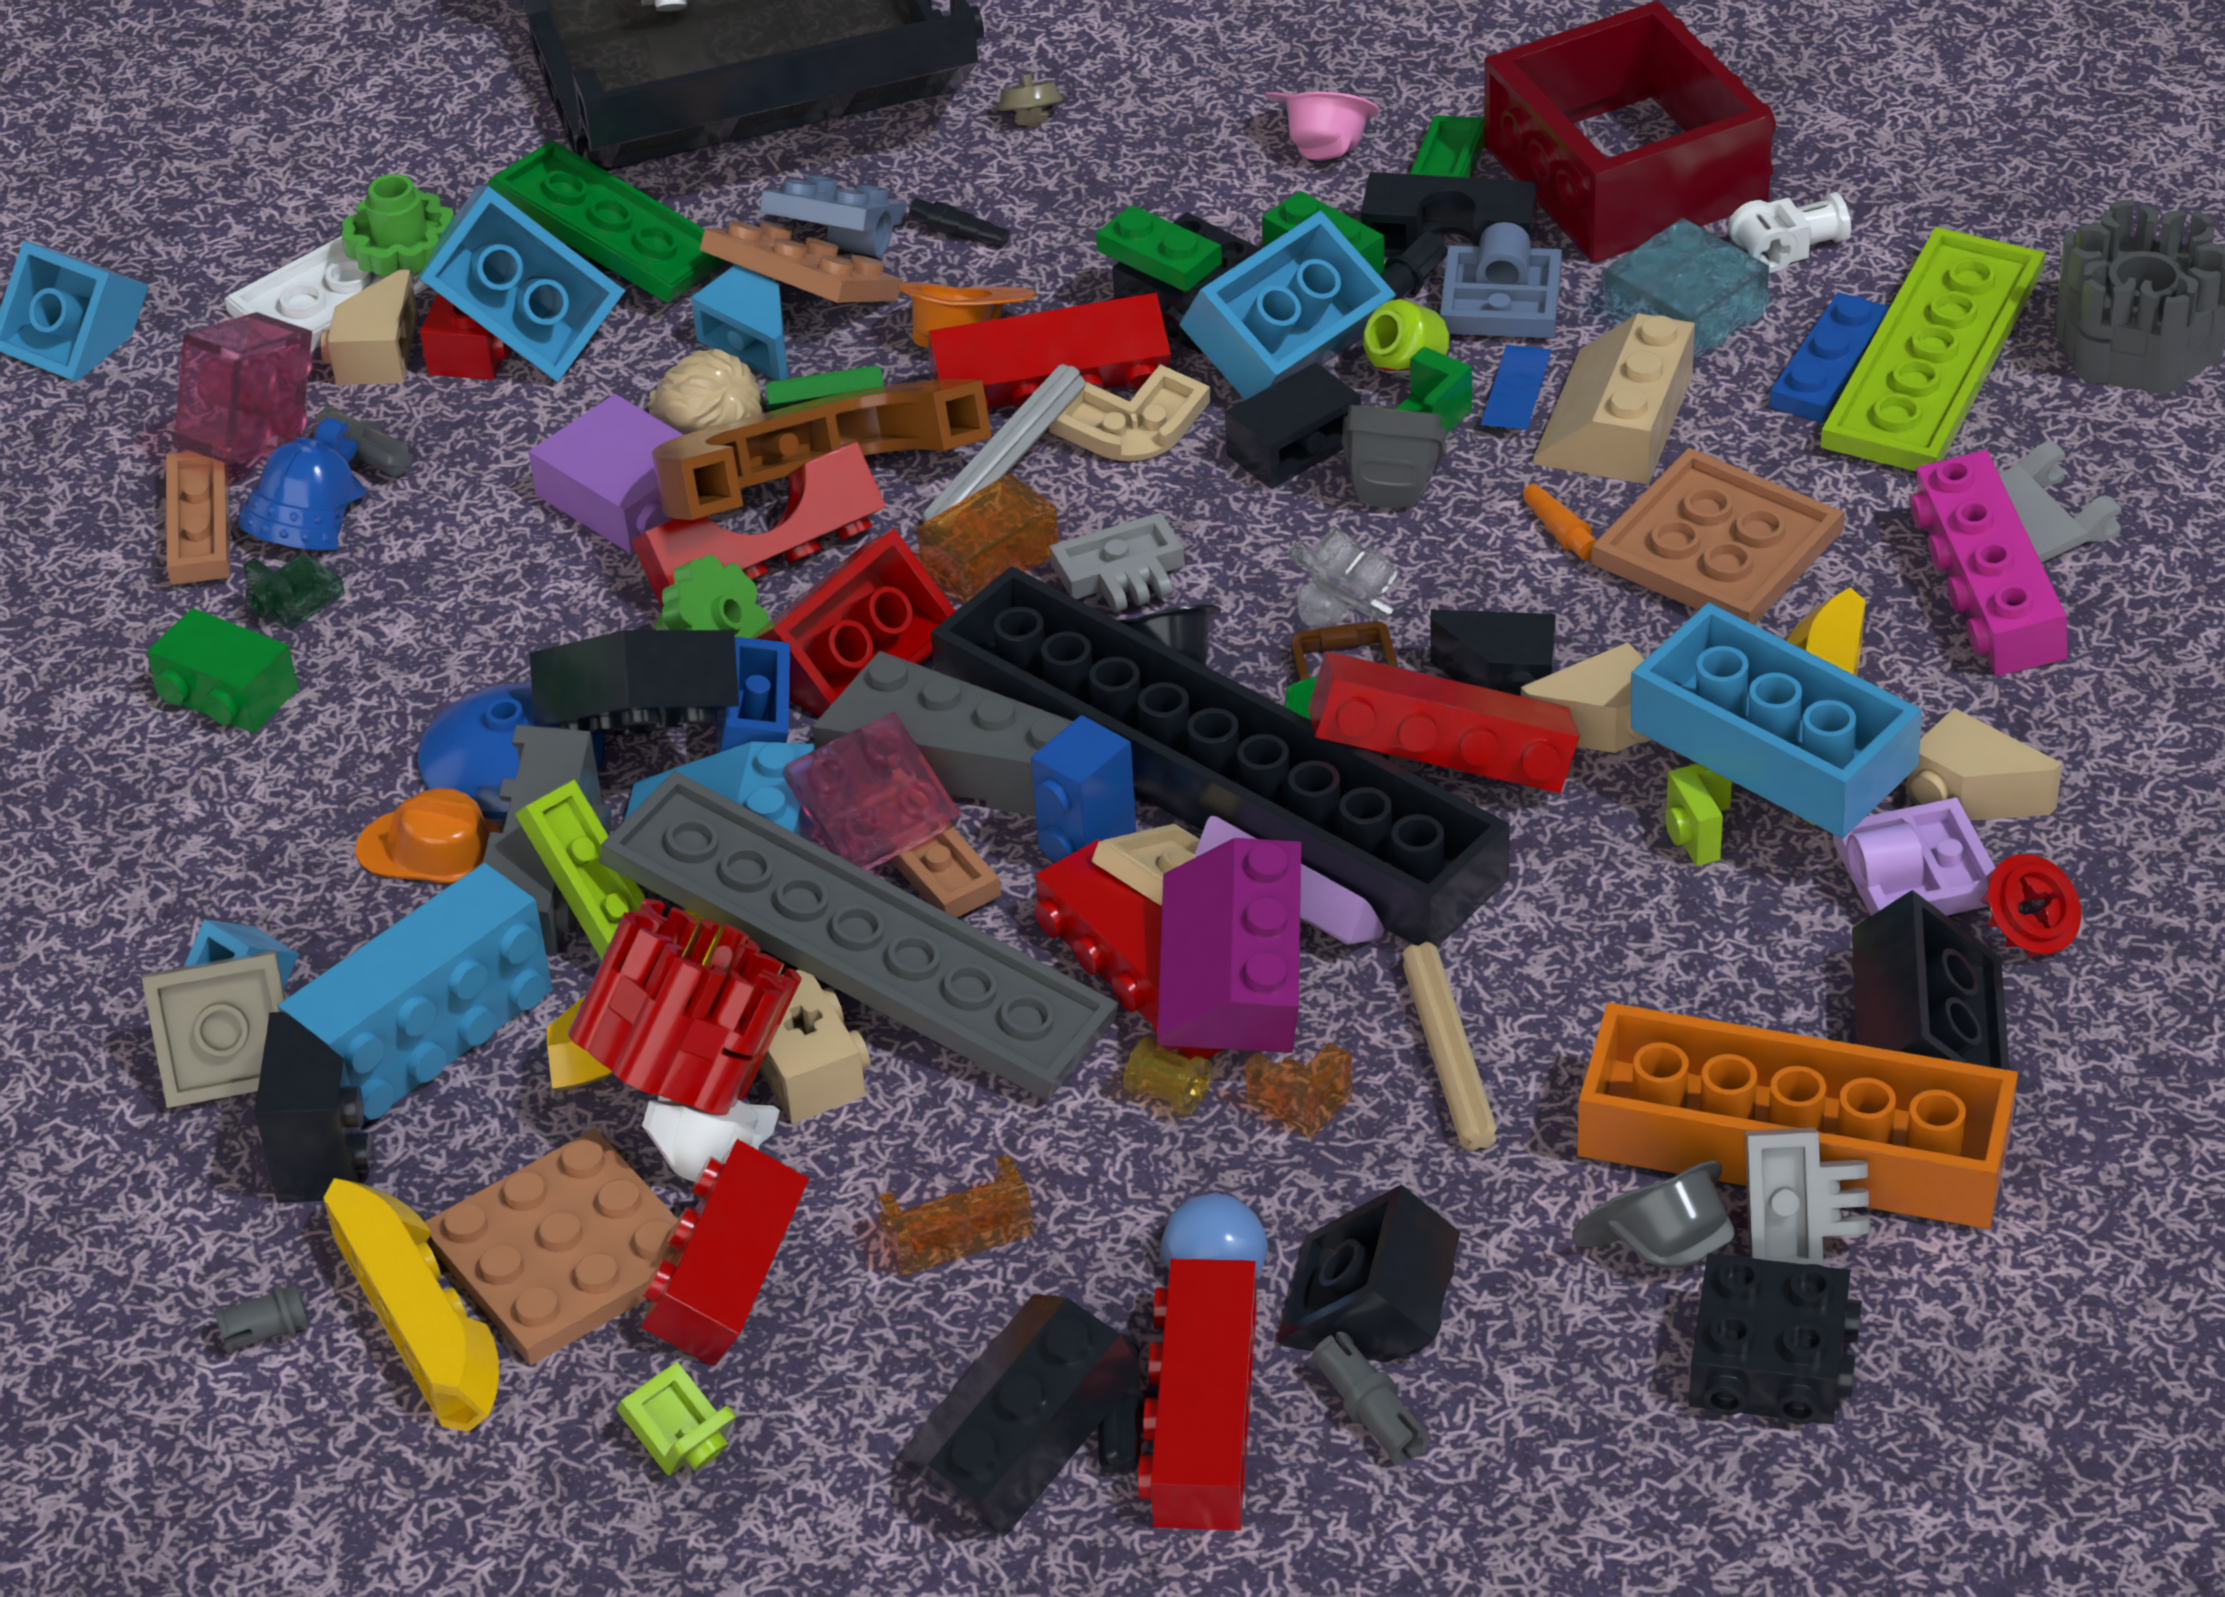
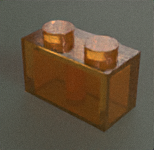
M1011 473L1001 477L917 527L920 563L936 583L964 604L1009 567L1013 566L1024 572L1034 565L1045 562L1050 557L1049 546L1059 543L1056 506Z

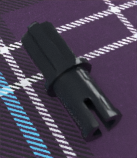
M1425 231L1400 255H1393L1386 260L1384 264L1385 270L1379 276L1395 292L1396 296L1393 300L1404 299L1408 294L1415 295L1422 290L1424 279L1447 256L1448 249L1444 245L1445 239L1442 235H1434L1429 231Z
M1121 1334L1139 1364V1342L1132 1336ZM1139 1377L1098 1425L1099 1464L1107 1473L1119 1472L1123 1475L1130 1474L1135 1471L1136 1464L1139 1463L1141 1455L1140 1416L1144 1413L1146 1398L1145 1394L1140 1391Z

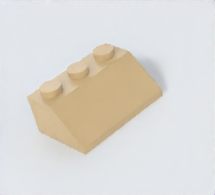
M1637 313L1581 348L1535 452L1534 464L1649 485L1693 376L1695 323L1675 320L1667 316H1651Z

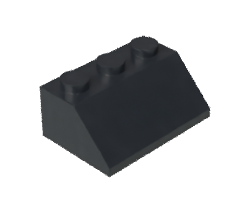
M1914 890L1909 891L1852 928V970L1854 973L1855 989L1854 1018L1856 1021L1857 1045L2010 1070L2000 956Z
M1033 1294L899 1453L897 1459L976 1518L1005 1537L1143 1371L1122 1335L1069 1298Z

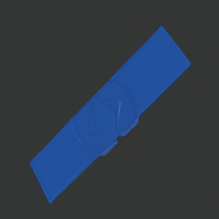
M1506 345L1481 425L1528 429L1536 400H1538L1552 349Z

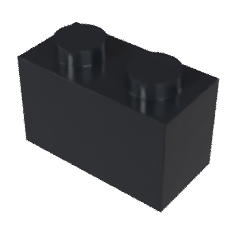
M1315 362L1225 411L1226 454L1268 488L1273 489L1344 450L1341 444L1344 417L1348 416L1349 405H1361V395Z

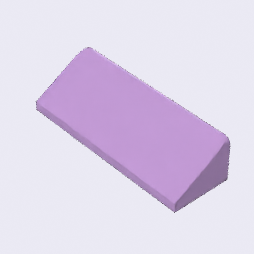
M1210 816L1206 822L1195 855L1199 856L1233 838H1256L1216 816ZM1301 864L1300 919L1347 945L1382 937L1385 929L1371 905L1364 898Z

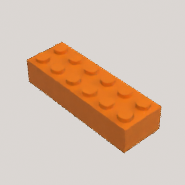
M1607 1002L1578 1100L1577 1156L1680 1174L1700 1163L1715 1160L1722 1164V1174L1717 1181L1746 1186L1744 1131L1815 1127L1819 1132L1820 1162L1863 1160L1868 1162L1867 1178L1840 1180V1188H1865L1869 1190V1205L1864 1207L1991 1230L2012 1129L2018 1072Z

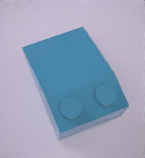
M749 742L634 782L624 819L625 821L673 771H676L811 842L821 800L814 744Z

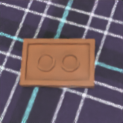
M730 221L728 228L705 229L700 251L836 303L896 301L899 297L900 290L898 285L902 283L903 279L883 272L884 263L859 255H852L851 260L837 255L839 248L837 245L824 240L806 238L805 242L794 239L792 238L793 229L785 225L761 221L760 227H756L743 222Z

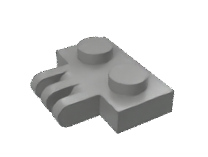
M1161 512L1049 546L1051 566L1069 595L1079 599L1101 592L1114 613L1127 609V599L1124 592L1129 593L1137 606L1150 602L1147 585L1152 587L1159 599L1171 596L1173 593L1172 585L1166 572L1185 566L1184 547Z
M1815 1127L1744 1131L1749 1257L1824 1266L1823 1237L1870 1233V1217L1861 1215L1841 1216V1208L1869 1205L1868 1189L1840 1188V1180L1867 1178V1161L1820 1162L1819 1132Z

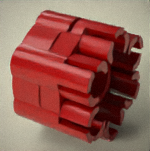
M644 899L638 911H630L629 914L623 913L571 1025L568 1036L576 1045L586 1050L626 1084L643 1092L659 1095L711 1114L726 1115L732 1107L736 1106L739 1100L746 1098L801 982V976L794 969H786L784 976H779L784 963L767 954L759 953L760 947L755 941L749 940V935L723 923L704 965H702L720 925L716 921L700 919L697 925L693 916L674 906L668 918L661 916L665 908L663 902L654 899Z

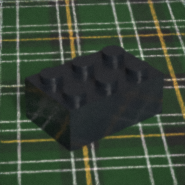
M622 630L529 653L534 726L590 731L591 737L596 736L597 732L613 731L614 737H638L651 735V731L681 729L683 724L715 722V711L739 706L734 630Z

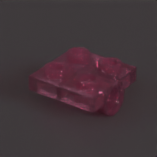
M895 711L785 764L782 773L786 783L829 851L866 871L956 826L961 816Z

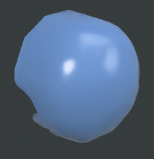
M1209 1193L1189 1198L1171 1213L1161 1239L1159 1260L1161 1263L1165 1262L1169 1270L1171 1258L1256 1261L1257 1277L1265 1263V1257L1268 1253V1242L1266 1233L1257 1215L1246 1204L1233 1196Z

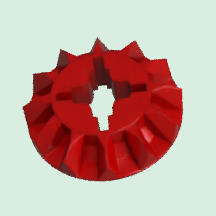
M2018 854L2003 860L1986 876L1989 883L1988 889L1980 901L1989 906L1992 914L1987 926L1999 927L2006 936L2005 947L2018 946L2024 949L2028 958L2041 954L2052 956L2066 948L2074 940L2081 924L2080 900L2070 879L2054 863L2037 855ZM2044 899L2046 903L2039 908L2040 911L2035 913V915H2024L2017 909L2019 907L2018 904L2023 902V900L2038 902Z

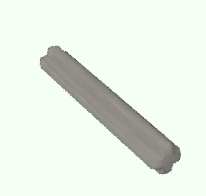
M1064 364L1059 365L922 514V521L928 527V531L935 536L938 534L944 538L949 537L1085 389L1086 385L1085 380L1076 367H1069Z

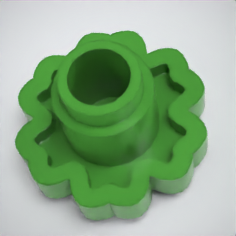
M389 174L381 176L370 184L368 188L369 193L365 200L358 203V214L348 216L342 221L343 231L341 236L345 254L349 258L357 259L360 270L374 272L380 276H389L399 269L410 270V273L413 274L421 272L443 231L454 218V212L449 207H441L439 196L419 191L418 188L413 186L412 180L404 175Z
M709 554L674 569V584L667 586L662 591L664 606L662 615L657 620L656 630H734L735 637L751 638L769 623V618L766 611L761 606L755 604L758 593L757 587L749 577L745 576L739 565L730 563L722 566L717 557Z

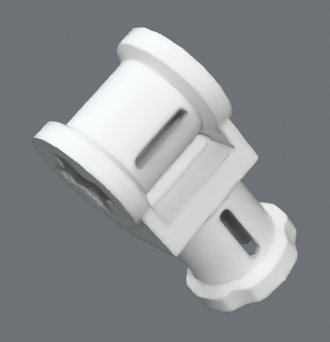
M1834 192L1823 196L1822 201L1797 208L1789 197L1770 203L1761 200L1750 201L1743 204L1733 213L1729 219L1727 229L1731 239L1737 245L1748 250L1749 262L1759 273L1767 274L1782 270L1791 262L1809 258V248L1812 244L1831 239L1838 243L1849 239L1851 220L1842 196ZM1756 216H1759L1763 223H1761ZM1762 252H1765L1769 258L1767 259Z

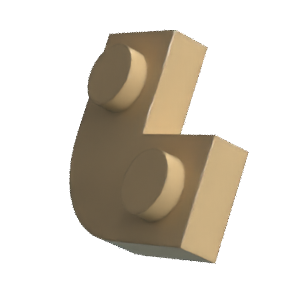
M1161 364L1130 402L1086 382L1085 389L1049 427V432L1109 459L1119 461L1150 459L1165 453L1182 438L1210 403V386Z

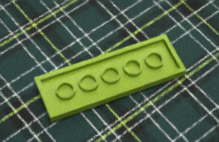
M1935 227L1824 424L1821 433V448L1915 472L1916 467L1943 461L2044 271L2046 252Z

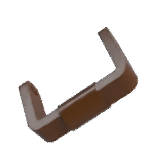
M1379 621L1358 624L1350 623L1300 631L1293 634L1291 637V657L1297 680L1301 681L1309 678L1303 653L1335 651L1373 643L1379 644L1384 664L1398 668L1397 658L1387 625Z

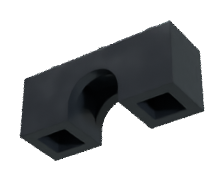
M1369 172L1361 209V223L1384 235V257L1400 255L1425 231H1429L1434 235H1461L1469 239L1474 246H1479L1481 234L1485 229L1495 223L1502 222L1513 223L1523 228L1529 235L1531 248H1533L1537 226V182Z

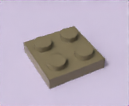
M276 950L143 974L141 979L166 1107L171 1108L258 1091L269 1013L279 1012L277 1005L285 1000Z

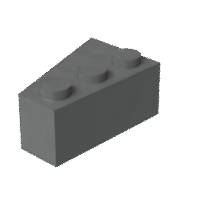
M516 724L512 744L514 747H517L519 757L516 779L503 778L499 797L501 801H510L502 833L490 832L483 863L488 864L536 899L546 955L557 956L565 932L573 933L578 920L516 818L515 813L574 779L608 836L611 831L612 812L611 807L602 802L590 731Z

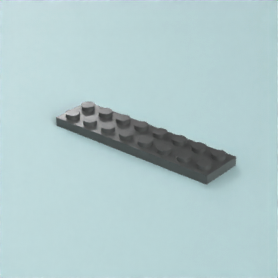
M673 771L601 844L600 863L704 919L716 921L720 925L719 927H722L723 923L741 930L750 936L749 940L755 941L764 951L802 971L814 975L815 978L1049 1101L1116 1019L1119 1003L676 771Z

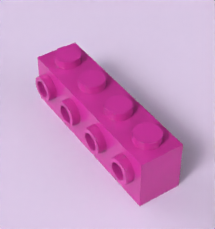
M1987 449L1916 467L1917 493L1910 494L1909 496L1912 517L1918 530L1924 528L1928 530V546L1935 569L1937 571L1945 569L1949 576L1947 578V588L1955 612L1965 611L1968 618L1966 622L1967 634L1974 654L1976 656L1985 654L1995 676L2067 659V616Z

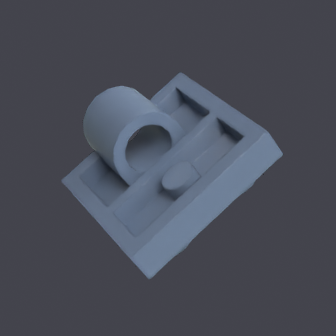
M809 175L805 176L804 180L784 179L783 187L762 191L760 213L828 225V242L839 247L838 250L881 258L889 246L893 226L903 224L907 202L889 199V190L877 186L856 185L855 190L837 189L838 180Z
M1507 222L1495 223L1487 227L1481 234L1479 246L1448 245L1440 317L1445 321L1449 334L1555 338L1562 270V249L1531 248L1530 238L1526 231L1516 224Z

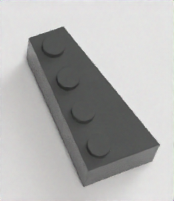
M879 651L812 726L818 778L822 781L841 783L843 777L869 781L870 783L900 769L919 790L930 791L931 799L954 803L956 798H973L987 801V808L1036 816L1031 756L1073 721Z

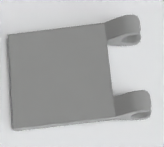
M2050 441L2038 445L2018 465L1998 473L2041 563L2087 541L2103 542L2118 536L2121 532L2120 524L2113 518V516L2121 513V506L2111 497L2104 495L2094 499L2073 518L2042 488L2059 483L2065 478L2064 470L2056 463L2061 460L2063 461L2065 452L2057 444Z

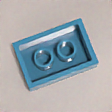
M1320 210L1200 289L1179 326L1237 392L1247 400L1315 362L1319 365L1324 364L1363 337L1368 318L1376 308L1387 301L1393 300L1396 294Z

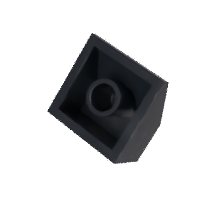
M270 1012L254 1114L277 1203L324 1201L323 1197L334 1178L361 1183L362 1173H372L374 1145L371 1132H361L360 1129L363 1123L362 1091L360 1086H350L343 1057L284 1012Z
M1401 1184L1307 1234L1304 1239L1277 1342L1283 1347L1314 1351L1318 1344L1326 1337L1332 1335L1335 1339L1337 1332H1346L1366 1360L1386 1363L1412 1350L1425 1348L1435 1339L1441 1328L1442 1319L1440 1315L1448 1283L1455 1271L1453 1262L1461 1232ZM1335 1339V1342L1341 1347L1340 1343Z

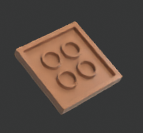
M1688 448L1592 545L1591 564L1694 609L1700 610L1709 602L1755 625L1840 535L1844 529L1845 512Z
M594 1128L424 1222L432 1232L426 1242L431 1250L531 1366L647 1300L642 1296V1293L653 1271L661 1259L671 1262L676 1251L675 1248L666 1243L678 1219L601 1133Z

